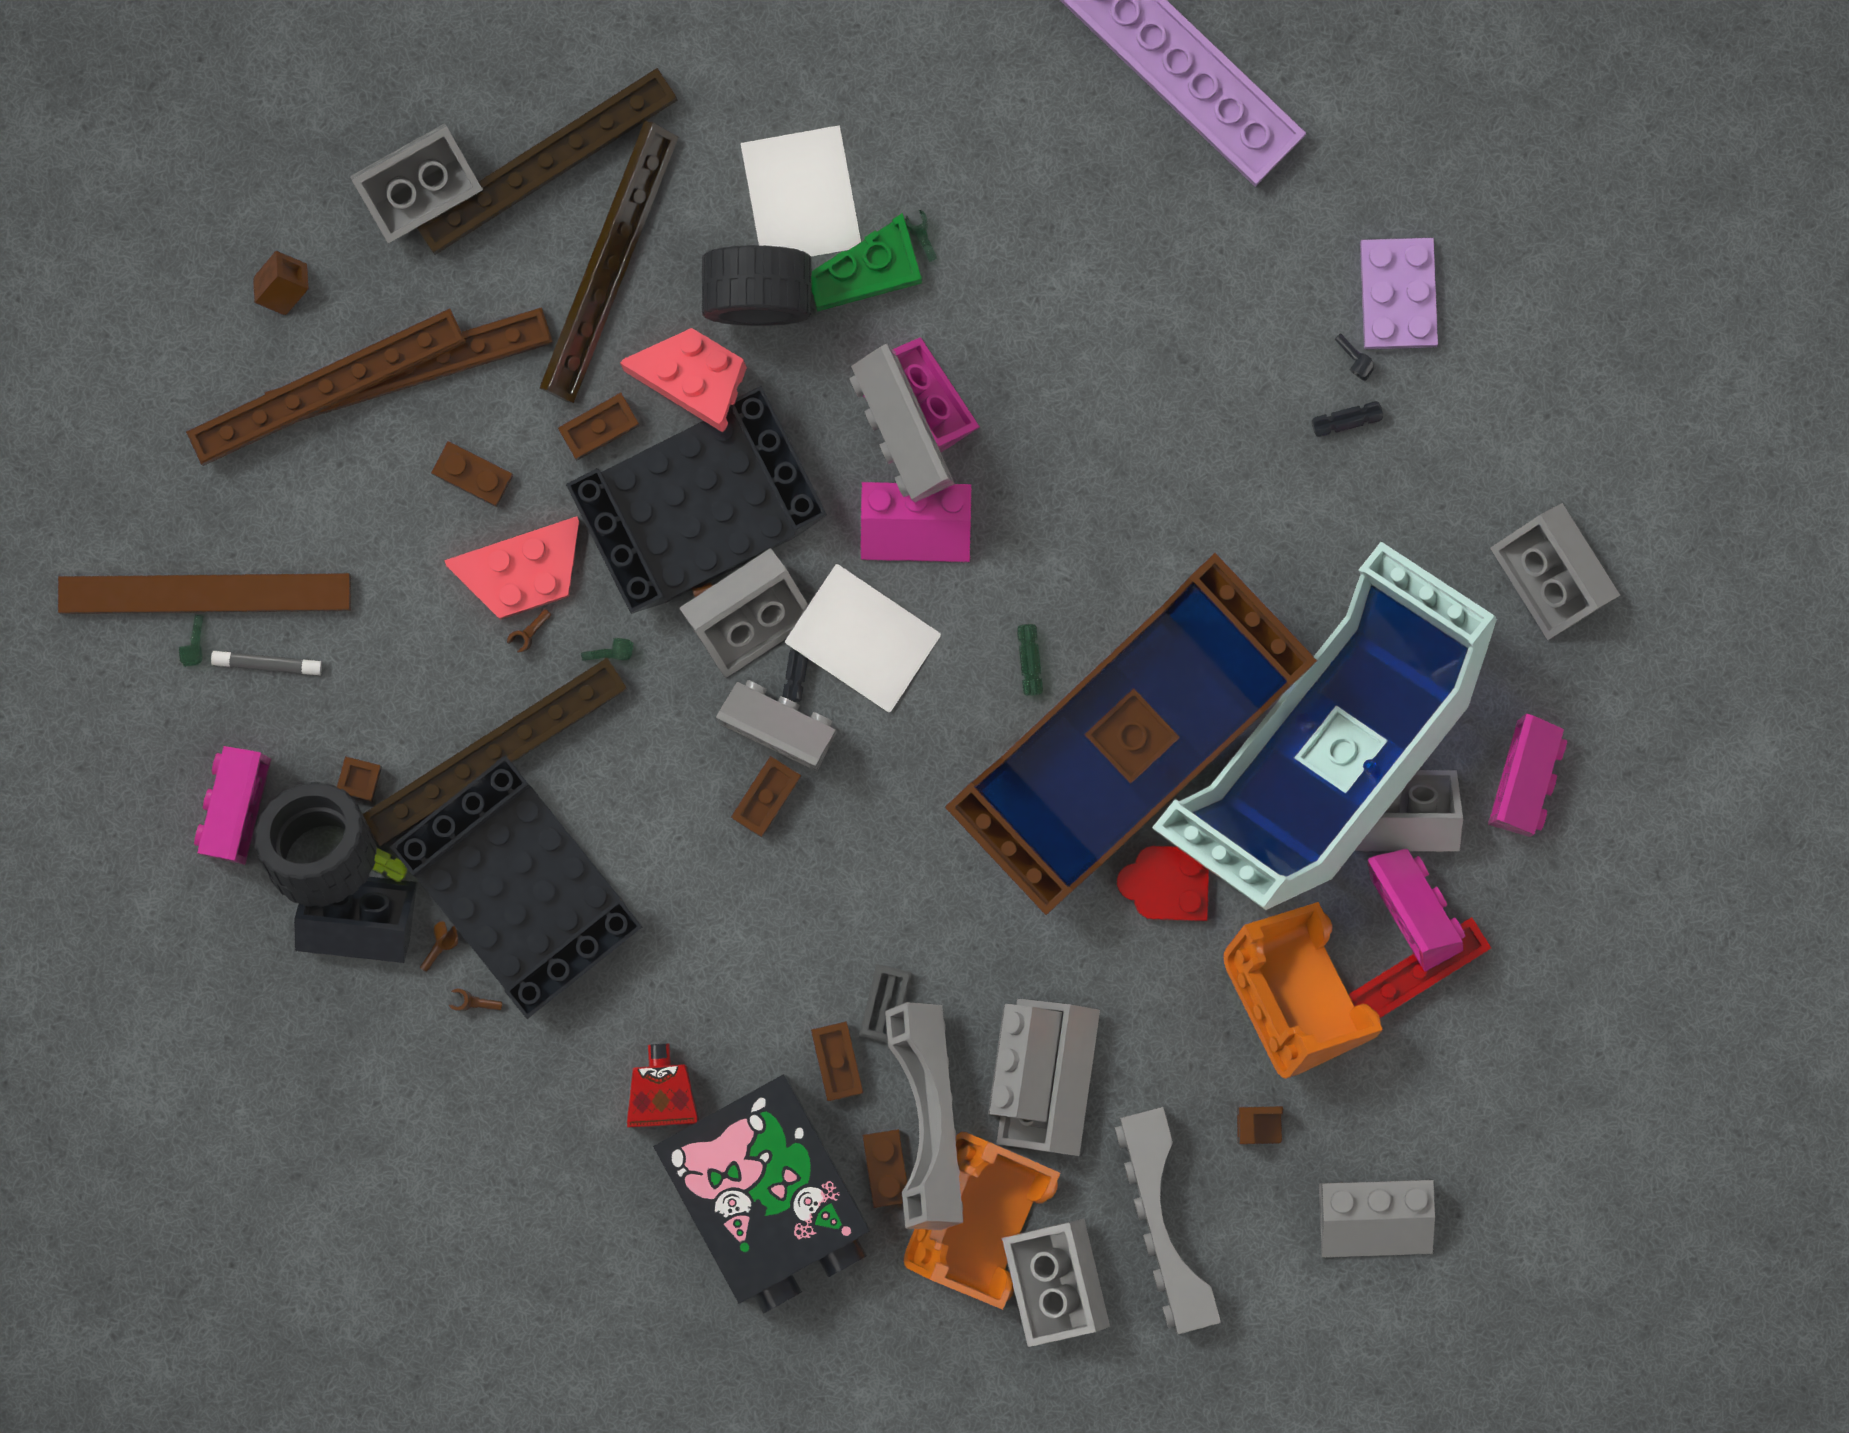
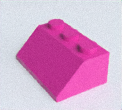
M921 337L893 349L940 452H943L980 427Z
M862 482L861 560L970 562L971 484H954L914 502L911 500L910 495L902 496L897 483Z
M1525 714L1517 720L1488 825L1528 837L1533 836L1536 830H1542L1547 816V810L1542 808L1545 795H1552L1557 780V775L1552 774L1555 760H1562L1567 745V740L1562 739L1563 728L1530 714Z
M223 746L222 754H216L212 766V774L216 775L213 789L208 788L203 803V810H207L204 825L199 824L194 840V845L199 846L198 854L238 864H246L271 758L260 752Z
M1408 849L1373 856L1368 859L1370 879L1424 972L1463 951L1461 939L1466 937L1455 917L1449 920L1443 909L1447 906V903L1438 887L1436 886L1431 889L1425 877L1429 873L1419 856L1413 858Z

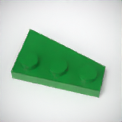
M903 213L893 218L890 224L876 232L875 230L865 236L864 240L848 251H842L812 271L811 291L817 312L922 284Z

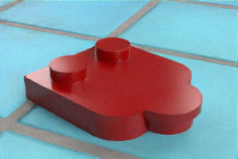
M1146 847L1138 854L1135 864H1129L1119 872L1117 877L1119 892L1125 898L1134 900L1135 908L1142 917L1150 920L1207 921L1209 869L1178 847Z

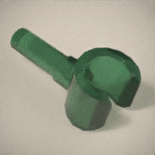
M919 210L923 222L918 226H913L906 215L907 230L912 235L917 236L929 262L936 260L937 256L927 234L928 222L924 211Z
M202 615L194 616L190 637L191 645L179 646L180 662L183 663L184 667L198 665L202 662L203 656L200 645L204 617Z
M613 638L612 649L581 652L582 661L601 658L629 660L632 656L633 642L629 639Z

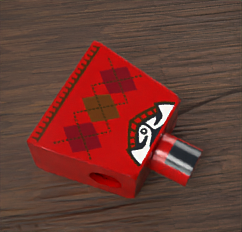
M669 1043L648 1045L649 1067L633 1068L627 1127L694 1124L698 1122L699 1116L687 1065H671Z

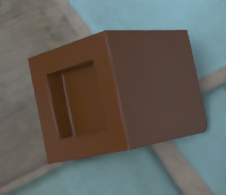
M275 251L253 278L254 303L282 315L288 314L309 289L307 263Z
M1283 1106L1237 1107V1143H1281V1114H1283Z

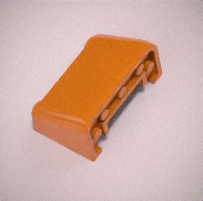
M1319 902L1245 924L1224 952V964L1227 973L1275 1070L1285 1079L1299 1075L1371 1041L1383 1030L1380 1017L1374 1009L1367 1004L1354 1007L1324 947L1330 938L1332 923L1328 915L1323 912Z
M960 1132L956 1135L955 1141L957 1162L960 1169L959 1182L961 1201L963 1203V1223L943 1230L914 1229L904 1254V1266L925 1278L1003 1310L1006 1302L1013 1295L1014 1287L1010 1272L1005 1270L1008 1262L1002 1238L1020 1234L1033 1202L1042 1204L1054 1196L1057 1191V1180L1060 1172L967 1132Z

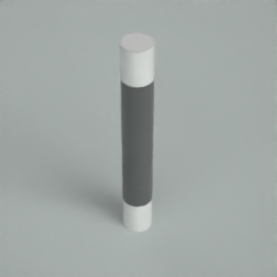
M213 651L211 656V665L319 676H321L322 661L221 651Z

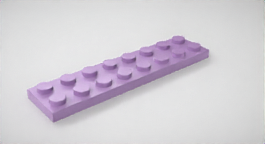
M1060 0L1255 187L1305 137L1306 132L1167 0Z

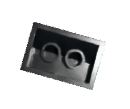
M369 877L358 888V891L338 903L335 902L322 907L303 906V904L299 903L294 918L295 951L404 963L411 936L417 882L405 880L396 882L387 878Z

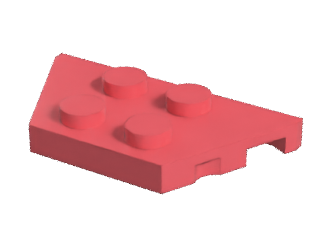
M693 328L631 355L620 362L624 372L721 432L727 428L726 416L729 407L735 404L738 395L737 387L742 382L747 369L741 357Z
M578 516L444 561L446 566L501 620L569 597L580 521Z

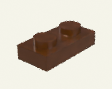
M619 393L563 424L558 429L575 460L578 461L640 425L622 393Z
M447 441L431 472L432 475L495 507L498 506L513 477L512 473Z
M770 756L731 818L762 838L800 780L801 775Z
M847 1021L811 1029L827 1101L862 1094V1084Z
M899 1129L862 1135L874 1208L903 1204L902 1191L907 1184Z

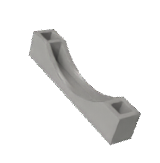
M906 1002L885 1011L888 1047L898 1059L909 1080L919 1118L917 1159L911 1177L902 1191L905 1228L943 1230L963 1223V1203L961 1201L959 1182L960 1169L957 1162L956 1130L954 1128L952 1110L953 1097L950 1090L949 1058L947 1056L945 1038L946 1025L942 1005Z
M1160 1107L1119 1118L1121 1126L1114 1127L1120 1149L1127 1147L1130 1162L1124 1163L1129 1184L1136 1183L1140 1195L1139 1198L1134 1199L1138 1219H1146L1149 1233L1144 1234L1143 1237L1148 1256L1156 1255L1159 1269L1154 1270L1153 1275L1158 1292L1165 1291L1169 1305L1162 1307L1167 1327H1175L1176 1333L1181 1334L1219 1324L1221 1321L1212 1287L1196 1276L1182 1261L1170 1241L1163 1222L1160 1204L1161 1177L1166 1157L1173 1144L1164 1108Z

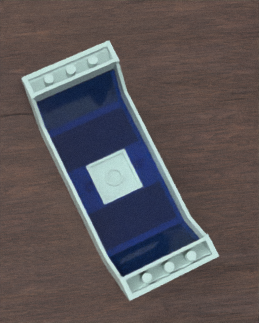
M1380 542L1360 567L1359 572L1361 574L1347 615L1314 655L1317 662L1282 695L1211 786L1181 801L1175 799L1152 827L1158 834L1265 910L1325 883L1335 876L1468 708L1497 619L1493 614L1383 542Z

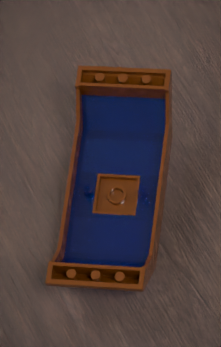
M1214 553L1154 614L1003 756L968 784L945 808L1038 908L1047 915L1248 729L1317 660L1225 562Z

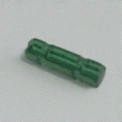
M1023 624L1017 628L1018 642H1021V646H1019L1021 675L1025 677V680H1022L1023 693L1026 696L1040 695L1043 692L1042 678H1039V674H1041L1039 646L1035 643V640H1038L1037 627L1035 624Z

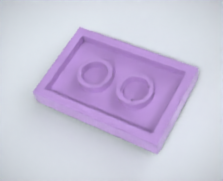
M1434 238L1361 240L1364 349L1437 347Z

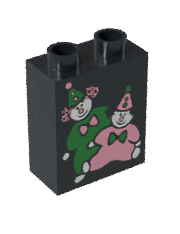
M785 1074L653 1146L738 1304L754 1296L764 1314L802 1292L793 1276L799 1270L819 1260L825 1273L830 1277L867 1256L858 1238L870 1232V1228Z

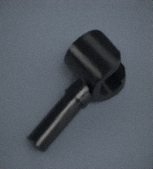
M1339 334L1335 341L1355 360L1349 370L1361 380L1366 381L1374 370L1372 359L1368 355L1356 350L1342 334Z

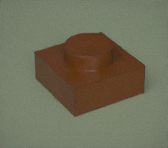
M345 756L337 788L345 790L350 796L373 802L382 766Z

